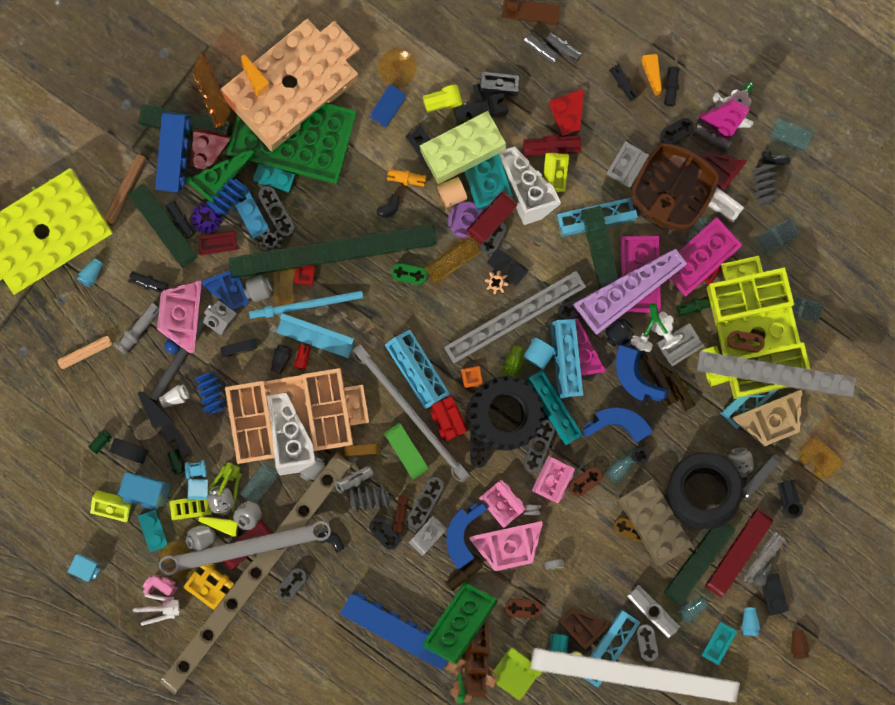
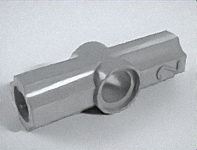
M637 585L627 595L629 600L667 638H670L680 628L640 585ZM652 606L658 608V614L654 617H651L648 613L649 608Z

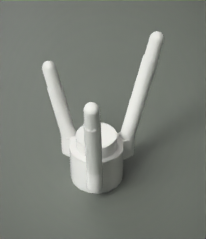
M145 594V597L167 602H163L161 607L133 609V612L163 611V614H167L141 622V625H146L165 619H172L179 615V600H174V597Z

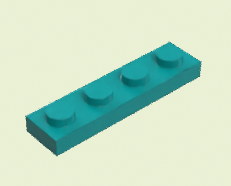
M543 370L525 380L533 386L532 390L534 392L537 391L540 395L538 397L539 402H543V410L565 445L583 435Z

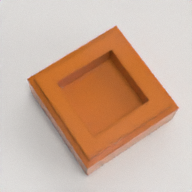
M480 366L461 369L464 388L481 386L483 384Z

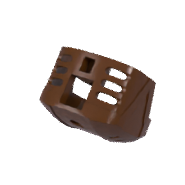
M661 143L652 151L643 164L632 186L630 199L635 208L644 217L661 227L678 231L687 230L696 223L710 204L718 184L719 175L708 162L695 153L677 145ZM653 163L659 164L660 167L654 166ZM647 171H650V172L654 173L655 175H654V176L649 175V174H647ZM642 180L647 181V182H649V185H646V184L642 183L641 181H642ZM699 188H702L705 192H700ZM693 198H698L701 201V203H698ZM660 201H666L668 206L665 208L661 207L662 203ZM688 206H691V207L694 208L696 211H695V212L691 211V210L688 208Z

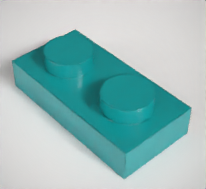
M258 164L253 182L290 193L295 174Z
M157 510L137 516L150 553L169 546Z
M719 621L701 656L719 665L737 631Z

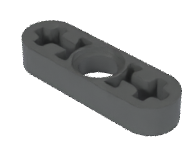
M270 186L262 187L259 191V199L277 231L283 237L292 236L295 226L275 190ZM264 192H272L273 194L270 195L271 199L273 200V202H275V200H277L278 202L272 203L269 207H267L266 205H269L270 203L267 198L263 199V197L265 196ZM274 207L282 209V214L279 217H274L271 214ZM283 219L287 226L291 225L289 232L281 231L283 226L281 222L276 224V221Z
M550 420L541 421L543 426L548 423L550 424L549 428L552 429L551 432L548 431L545 437H549L548 441L536 436L531 442L524 460V468L529 473L539 471L555 432V427ZM543 429L538 430L537 434L539 433L542 436ZM536 441H542L545 444V449L542 452H537L534 449ZM531 451L536 455H542L541 459L537 457L535 461L538 467H534L532 470L529 469L530 465L527 464L534 457L530 455Z
M773 453L743 486L742 498L744 500L760 486L782 461L776 453Z
M432 477L426 483L408 516V524L412 528L422 527L444 488L443 481L440 478ZM437 480L439 481L440 489L434 491L433 494L437 496L433 499L431 495L424 494L426 490L430 492L432 488L430 483H434ZM423 497L431 499V506L429 508L421 507L420 500ZM416 507L426 511V516L423 514L420 516L421 524L413 525L411 517L416 516L419 512L415 511Z

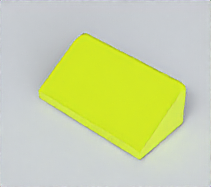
M546 153L543 178L547 183H551L556 192H565L569 155Z
M97 490L92 497L90 513L128 522L133 503L122 501V496Z

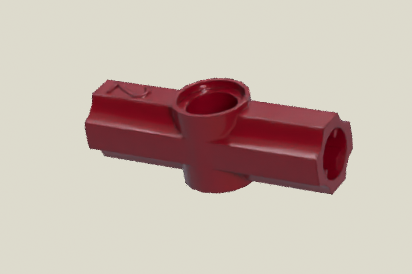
M548 135L537 139H523L524 156H545L546 153H581L580 136L560 137L559 135Z

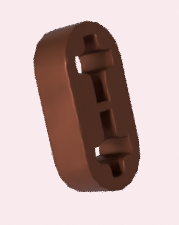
M734 331L728 335L727 343L733 349L758 352L764 348L765 340L758 334ZM738 335V339L744 340V342L734 345V341L731 338ZM755 338H757V342H759L760 345H758L756 348H753V344L747 343L748 341H753Z
M596 468L586 470L569 484L570 494L575 497L584 495L601 481V472ZM589 472H596L598 474L596 482L594 480L588 483L585 481L590 477ZM582 482H584L585 485L581 487L582 492L574 493L573 484L576 483L577 485H579Z
M510 599L505 604V611L512 617L537 618L541 614L542 607L534 600ZM515 602L516 606L522 607V610H516L515 613H512L508 606ZM535 604L538 611L531 615V612L524 610V608Z

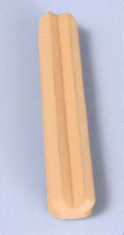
M105 336L58 359L60 368L65 369L111 346V339Z

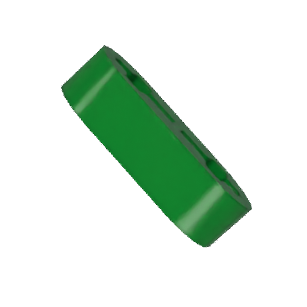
M396 264L391 270L393 279L398 282L422 285L427 280V273L421 267ZM402 268L403 272L408 273V275H401V278H399L394 272ZM420 271L424 278H420L419 281H416V277L410 276V274H417Z

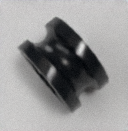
M642 447L634 449L631 454L632 461L638 465L645 464L649 460V452ZM643 451L645 459L637 461L638 457H635V453Z

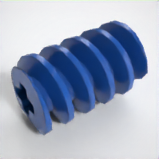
M235 177L234 180L231 178L227 179L230 185L222 184L224 191L217 190L219 197L211 196L214 202L207 201V204L220 216L221 214L228 215L226 208L234 209L231 203H239L236 197L243 199L242 191L249 192Z
M216 372L204 374L194 379L195 382L200 383L197 389L203 390L199 393V397H205L201 404L207 405L203 408L204 412H209L207 415L218 413L228 408V406L221 405L226 399L219 398L224 392L217 391L222 385L215 384L220 379L213 376Z

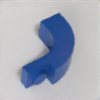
M619 345L616 357V370L618 378L626 391L641 401L647 400L649 395L650 399L655 401L668 398L670 390L651 385L642 378L639 372V360L642 351L630 345Z
M608 408L594 414L598 422L590 421L584 425L586 429L582 431L587 438L604 426L618 425L629 433L634 443L653 433L641 416L624 408Z
M476 503L468 509L469 514H466L461 509L449 525L446 539L447 549L458 569L474 559L464 543V531L472 520L487 510L483 503L481 505Z

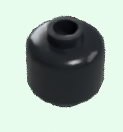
M623 318L621 320L616 319L605 330L608 336L606 340L613 347L616 345H626L634 336L632 331L634 327Z

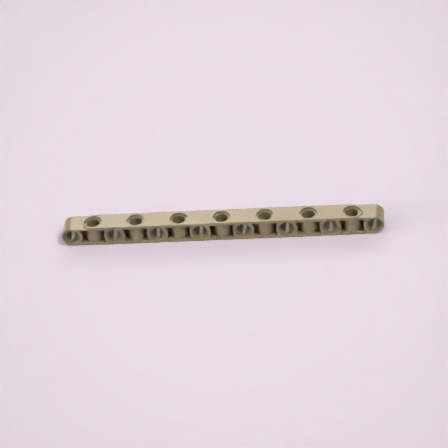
M337 452L275 533L305 527L336 487L335 482L344 477L352 463ZM325 475L333 477V483L329 486L323 483ZM303 505L309 508V514L305 517L299 513V509ZM290 546L258 553L161 679L160 683L174 694L180 690ZM255 567L261 569L262 575L259 578H255L252 575V570ZM229 599H236L238 603L236 609H231L228 606ZM207 629L211 630L214 634L212 640H207L204 636V632ZM182 661L189 663L188 671L181 669L180 663Z

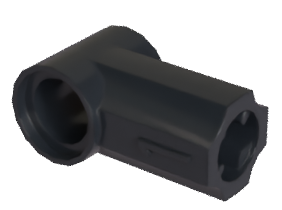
M794 480L778 483L777 486L783 505L784 516L788 519L800 517L803 513V506L799 501ZM790 505H794L797 508L795 515L789 513L788 508Z

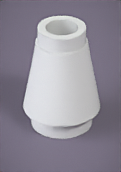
M177 385L160 397L159 400L163 408L185 403L190 397L184 385Z

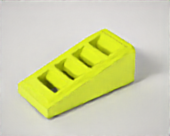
M187 498L170 501L172 520L212 515V511L207 500H204L205 512L201 510L200 501L203 500ZM193 502H196L197 513H194ZM185 503H188L189 514H186ZM177 504H180L181 515H178Z
M206 516L199 517V522L231 536H238L239 527L234 520Z

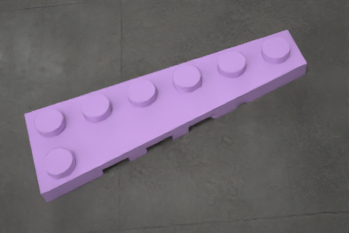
M673 249L575 302L573 306L597 335L687 265L679 252Z

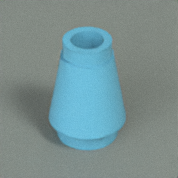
M93 258L78 273L77 280L90 288L91 285L95 284L103 263Z
M744 608L741 628L743 636H759L761 629L756 608Z

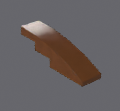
M488 618L465 651V695L484 698L487 694L485 676L488 674L487 655L490 653Z

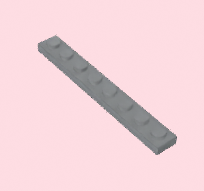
M575 271L444 348L453 364L585 289L586 286L578 272Z
M704 351L699 352L696 370L851 398L853 397L856 379L850 376Z

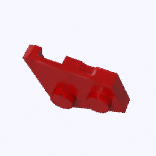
M583 89L548 102L562 137L580 131Z

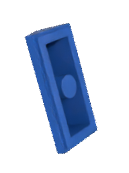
M390 84L370 113V118L387 127L407 96Z

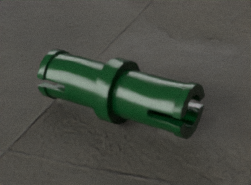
M709 296L700 299L693 298L692 301L677 305L676 308L677 312L680 313L679 316L683 317L694 312L700 313L701 310L711 307Z

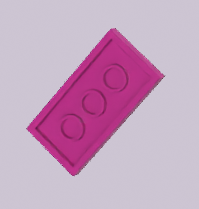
M716 217L679 251L687 265L672 275L669 280L686 297L734 254L742 244Z
M659 236L620 237L621 277L660 257ZM660 286L625 313H650L649 305L651 303L657 304L658 313H660Z

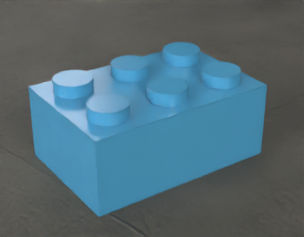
M125 473L118 496H122V501L133 504H140L142 502L141 506L159 509V507H165L172 484L138 474Z

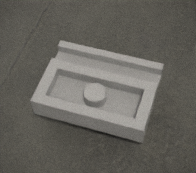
M625 141L606 175L630 189L649 154L642 152V150Z
M690 323L672 333V336L683 335L681 340L672 347L662 350L661 347L666 342L665 338L657 343V346L671 367L704 347V344H702Z

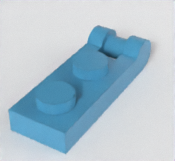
M242 191L247 200L241 203L238 200L239 203L235 204L252 238L256 239L261 234H266L269 227L250 192Z

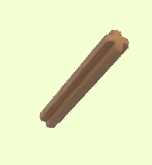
M140 154L135 156L104 216L106 222L110 224L115 222L147 160L144 156Z

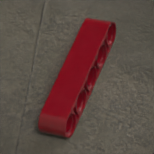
M759 509L753 512L706 582L705 588L720 598L725 595L773 523L772 518Z

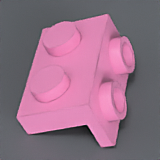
M548 456L532 491L559 503L565 494L568 483L573 478L575 468Z
M502 480L479 497L503 528L526 510L523 502L512 493L510 486Z
M161 575L149 577L145 581L143 593L150 594L156 587L169 596L175 594L178 587L175 586L176 582L170 577L166 576L165 578Z

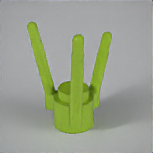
M227 462L208 488V494L210 493L209 490L216 486L222 476L224 480L217 493L218 495H221L228 480L234 481L235 479L233 499L236 504L239 482L242 476L239 473L241 468ZM235 504L234 507L230 509L231 512H234Z

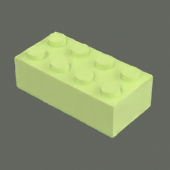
M488 111L420 145L421 154L438 184L506 150V143Z

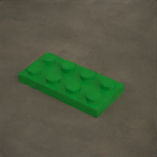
M464 582L423 642V648L456 665L498 603L497 599Z

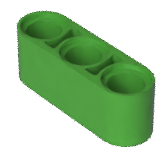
M400 422L384 432V435L413 480L429 470Z

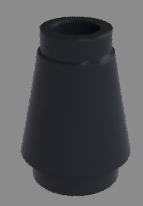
M278 344L277 348L274 349L271 371L282 374V371L293 355L291 354V348Z

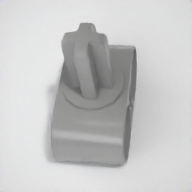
M432 516L410 540L409 544L423 556L447 528Z

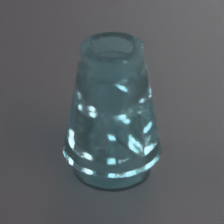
M626 456L608 467L606 474L614 483L622 482L635 463L629 456Z
M700 597L681 606L678 613L682 620L688 624L693 622L708 607V604Z

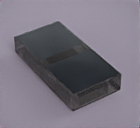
M499 248L486 262L496 272L500 270L501 276L507 275L505 279L515 287L528 273V271Z

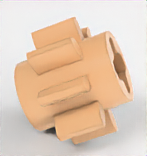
M500 270L497 271V275L490 272L491 278L485 280V282L489 283L487 290L493 289L494 294L499 289L502 293L505 292L503 287L509 285V283L505 282L507 275L501 276ZM494 278L496 280H501V282L499 283L500 287L498 285H493V283L495 282Z

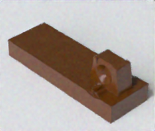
M504 0L502 18L557 26L560 5L526 0Z

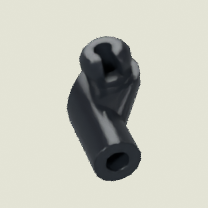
M770 150L761 153L762 161L766 164L784 165L790 163L789 155L772 156Z
M328 531L319 533L318 538L328 535ZM331 532L327 539L319 541L320 543H331L336 553L345 549L338 534L335 532Z

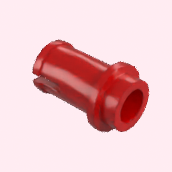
M299 345L296 361L293 362L295 368L306 370L311 347Z

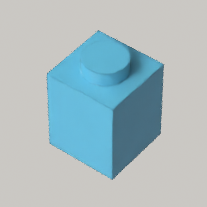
M76 554L68 573L91 582L93 579L96 580L100 574V563L81 554Z

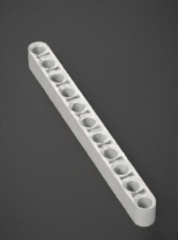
M534 648L531 663L532 669L728 702H737L740 685L739 682L539 648Z

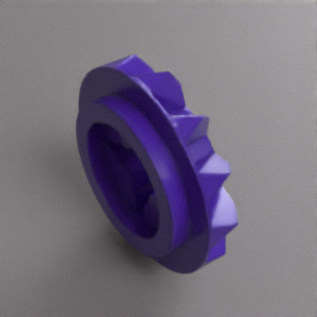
M207 203L199 204L193 209L191 215L193 226L202 233L215 231L220 226L222 217ZM210 212L209 217L213 222L206 220L202 223L203 218L200 213L206 215Z

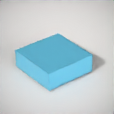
M188 479V499L207 500L208 480Z

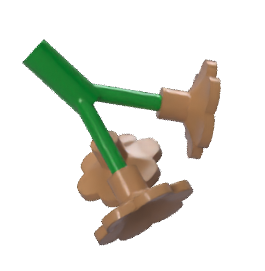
M461 657L456 665L448 661V664L445 666L446 670L455 673L458 677V680L453 683V688L450 690L451 696L455 697V701L459 704L470 702L472 696L465 695V680H462L463 671H465V659ZM488 667V674L485 676L486 685L493 688L496 686L497 677L492 668Z

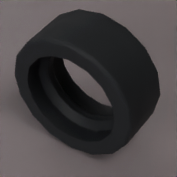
M114 438L109 450L112 454L140 464H144L149 451L118 438Z

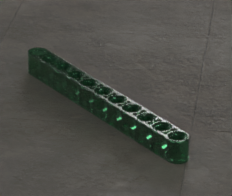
M427 225L229 258L228 261L231 278H241L437 245L434 225Z

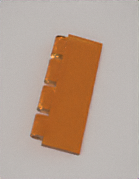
M200 52L192 74L203 99H205L204 102L211 114L216 128L224 126L230 114V109L205 53Z

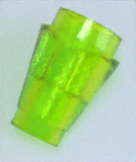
M517 345L513 346V349L503 363V370L505 372L517 375L521 371L524 348Z

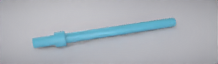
M362 291L276 307L265 306L264 309L249 311L250 319L264 316L269 318L275 314L363 298Z

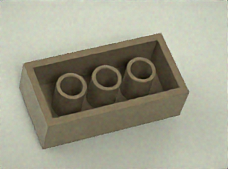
M653 479L646 481L617 499L656 566L663 565L693 546Z

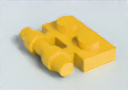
M212 564L199 566L204 570V573L200 575L195 571L183 588L215 610L227 595L221 591V588L226 586L228 589H231L235 583L229 580V576L217 571ZM210 575L219 581L216 586L207 580Z

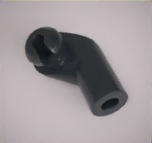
M392 194L389 204L377 208V215L382 218L394 215L397 212L401 196Z

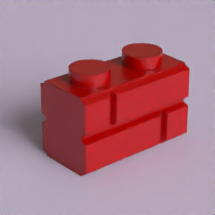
M452 396L431 405L433 410L429 412L433 420H438L440 427L437 429L442 439L446 438L449 441L468 432Z

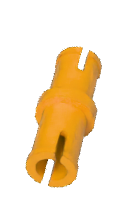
M390 168L388 171L389 177H387V181L401 182L407 186L412 184L425 187V179H427V175L410 173L409 170L404 172Z

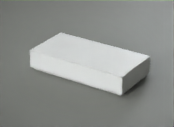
M716 187L712 200L708 205L731 223L734 222L744 209L742 205L718 187Z

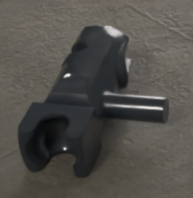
M480 84L473 85L476 97L473 103L466 102L454 108V115L458 126L467 122V117L473 119L486 111L489 112L491 117L495 116V118L505 116L509 112L507 106L501 107L498 105L504 101V93L491 95L490 98L484 99L482 92H480Z

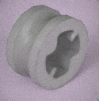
M524 505L526 508L524 515H541V512H539L541 505Z

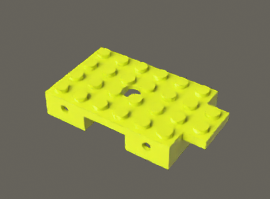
M69 168L0 211V281L4 279L13 295L18 294L47 276L50 272L114 234L72 168ZM39 224H45L50 230L49 236L45 239H39L35 235V228Z
M759 256L721 264L724 281L709 284L707 292L723 355L811 370L804 342H800L792 311L794 301L785 267L763 272ZM758 327L765 332L764 348L758 352L733 349L727 343L728 335L734 331L751 333L752 329ZM738 335L731 338L734 341V345L744 342V340L738 339ZM755 341L747 342L749 344H753V348H756L758 345H760L759 342ZM728 377L734 399L787 388L781 385Z

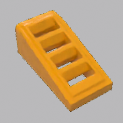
M243 54L241 56L243 69L257 97H260L269 90V81L250 59Z
M643 55L641 63L655 96H659L662 87L658 55Z

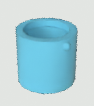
M534 338L531 340L532 343L523 358L544 370L552 355L556 354V350L544 341Z

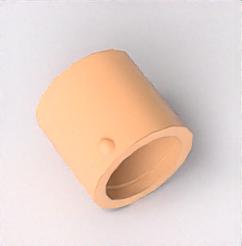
M459 177L437 185L446 208L467 200L466 192Z

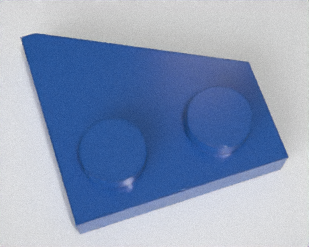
M236 268L201 281L203 286L233 311L250 304L244 293V287Z

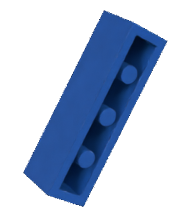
M162 113L155 190L179 192L185 187L186 177L183 176V170L187 167L185 150H188L189 139L186 137L187 131H190L191 120L188 119L187 114Z

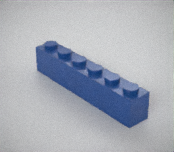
M359 592L350 594L340 615L443 671L448 661L423 648L422 644L429 635V630L421 631L417 629L418 625L410 620H407V622L401 620V615L392 610L390 613L383 610V605L376 601H373V603L366 601L367 597Z

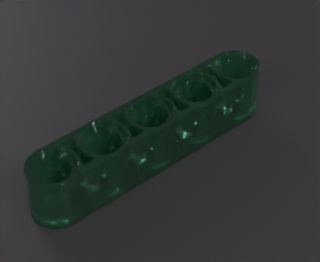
M142 104L138 124L142 126L161 129L162 113L171 112L188 115V119L191 120L190 131H187V135L193 136L195 129L229 136L231 134L233 123L226 120Z
M144 183L128 194L182 269L198 258Z
M599 205L581 210L598 286L601 289L619 278L603 211Z
M727 523L721 527L710 529L663 594L676 604L681 605L730 540L735 529Z

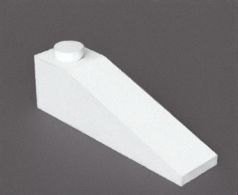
M516 147L508 148L499 153L513 199L518 203L516 209L524 225L542 220L561 204L551 183L545 181L542 174L529 164L527 158Z
M287 393L267 396L276 469L279 475L301 472L315 464L313 444Z

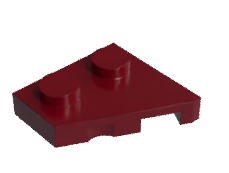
M195 129L193 131L189 167L209 169L230 141L231 136Z
M708 151L701 157L719 175L717 186L723 191L747 162L744 159L730 158V156L717 155Z

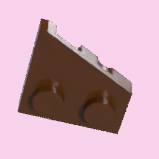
M571 608L557 621L583 650H586L612 625L608 621H603L574 608Z

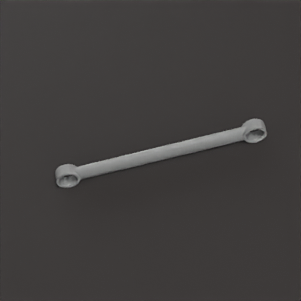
M360 344L352 350L354 358L356 354L361 360L358 362L367 365L451 466L452 475L454 471L460 478V480L455 479L460 482L466 481L470 475L463 466L453 458L372 361L366 350Z
M318 521L314 525L177 556L168 555L160 560L159 569L165 575H172L177 571L309 541H323L330 536L331 527L325 521ZM318 524L327 526L326 528L314 530ZM328 531V535L323 538H318L315 535ZM165 559H173L175 561L163 565ZM176 566L173 572L168 573L164 570V568Z

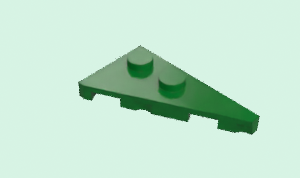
M252 149L242 152L239 156L230 160L227 159L211 169H206L194 177L187 178L185 181L207 200L214 202L211 196L219 197L217 190L224 191L222 184L230 185L227 179L231 178L234 180V177L236 178L256 152Z

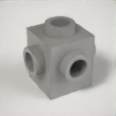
M218 301L213 306L209 305L205 310L204 314L206 317L203 323L222 335L232 325L237 313Z

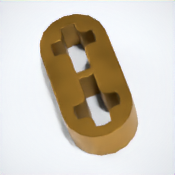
M380 444L344 447L345 457L381 454Z
M626 518L615 520L613 528L617 534L636 542H643L641 538L637 539V535L632 533V530L636 529L630 520ZM625 521V526L629 527L630 531L622 530L620 532L617 524Z

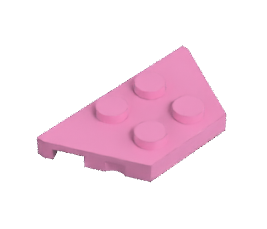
M201 281L164 290L161 292L157 330L189 353L195 352Z
M539 521L471 536L469 539L494 571L533 563L543 523Z

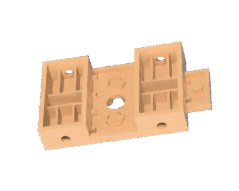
M307 18L253 62L269 81V90L260 97H257L243 70L221 88V97L272 152L298 131L301 123L326 102L328 104L333 102L357 82L358 73L347 61L359 52L360 48L335 21L319 32ZM285 76H294L297 79V85L294 88L284 87L282 80Z
M341 368L225 387L237 464L275 458L267 399L269 395L287 393L313 444L314 451L354 445L351 426L369 423L364 386L357 385L344 388Z

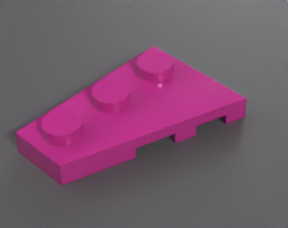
M732 99L721 104L719 108L710 109L708 113H701L698 119L717 130L721 135L731 138L750 108Z
M575 318L581 376L606 372L579 319Z

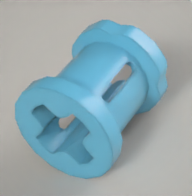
M205 460L197 463L185 462L186 478L190 479L194 476L206 477Z

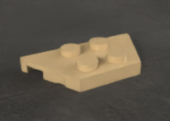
M802 390L732 418L762 446H767L800 432L801 423L799 420L801 416Z

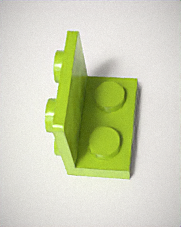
M511 646L493 670L497 677L496 684L518 700L523 698L537 676L540 677L543 671L532 669V661Z

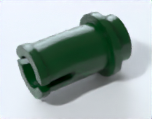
M105 429L102 432L99 431V435L88 445V448L95 454H98L107 442H111L112 435Z
M175 449L166 453L172 466L171 471L175 475L185 472V465H183L179 450Z

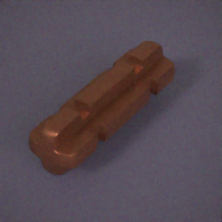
M398 496L397 503L399 505L396 508L394 520L396 522L393 526V531L396 533H403L404 530L403 522L405 523L408 496Z

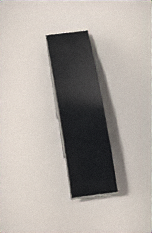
M138 392L137 394L153 428L162 427L168 442L177 441L183 456L187 457L193 454L186 439L173 420L144 392Z

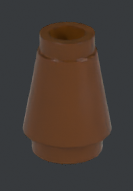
M804 630L792 631L791 654H793V658L809 657L810 649Z

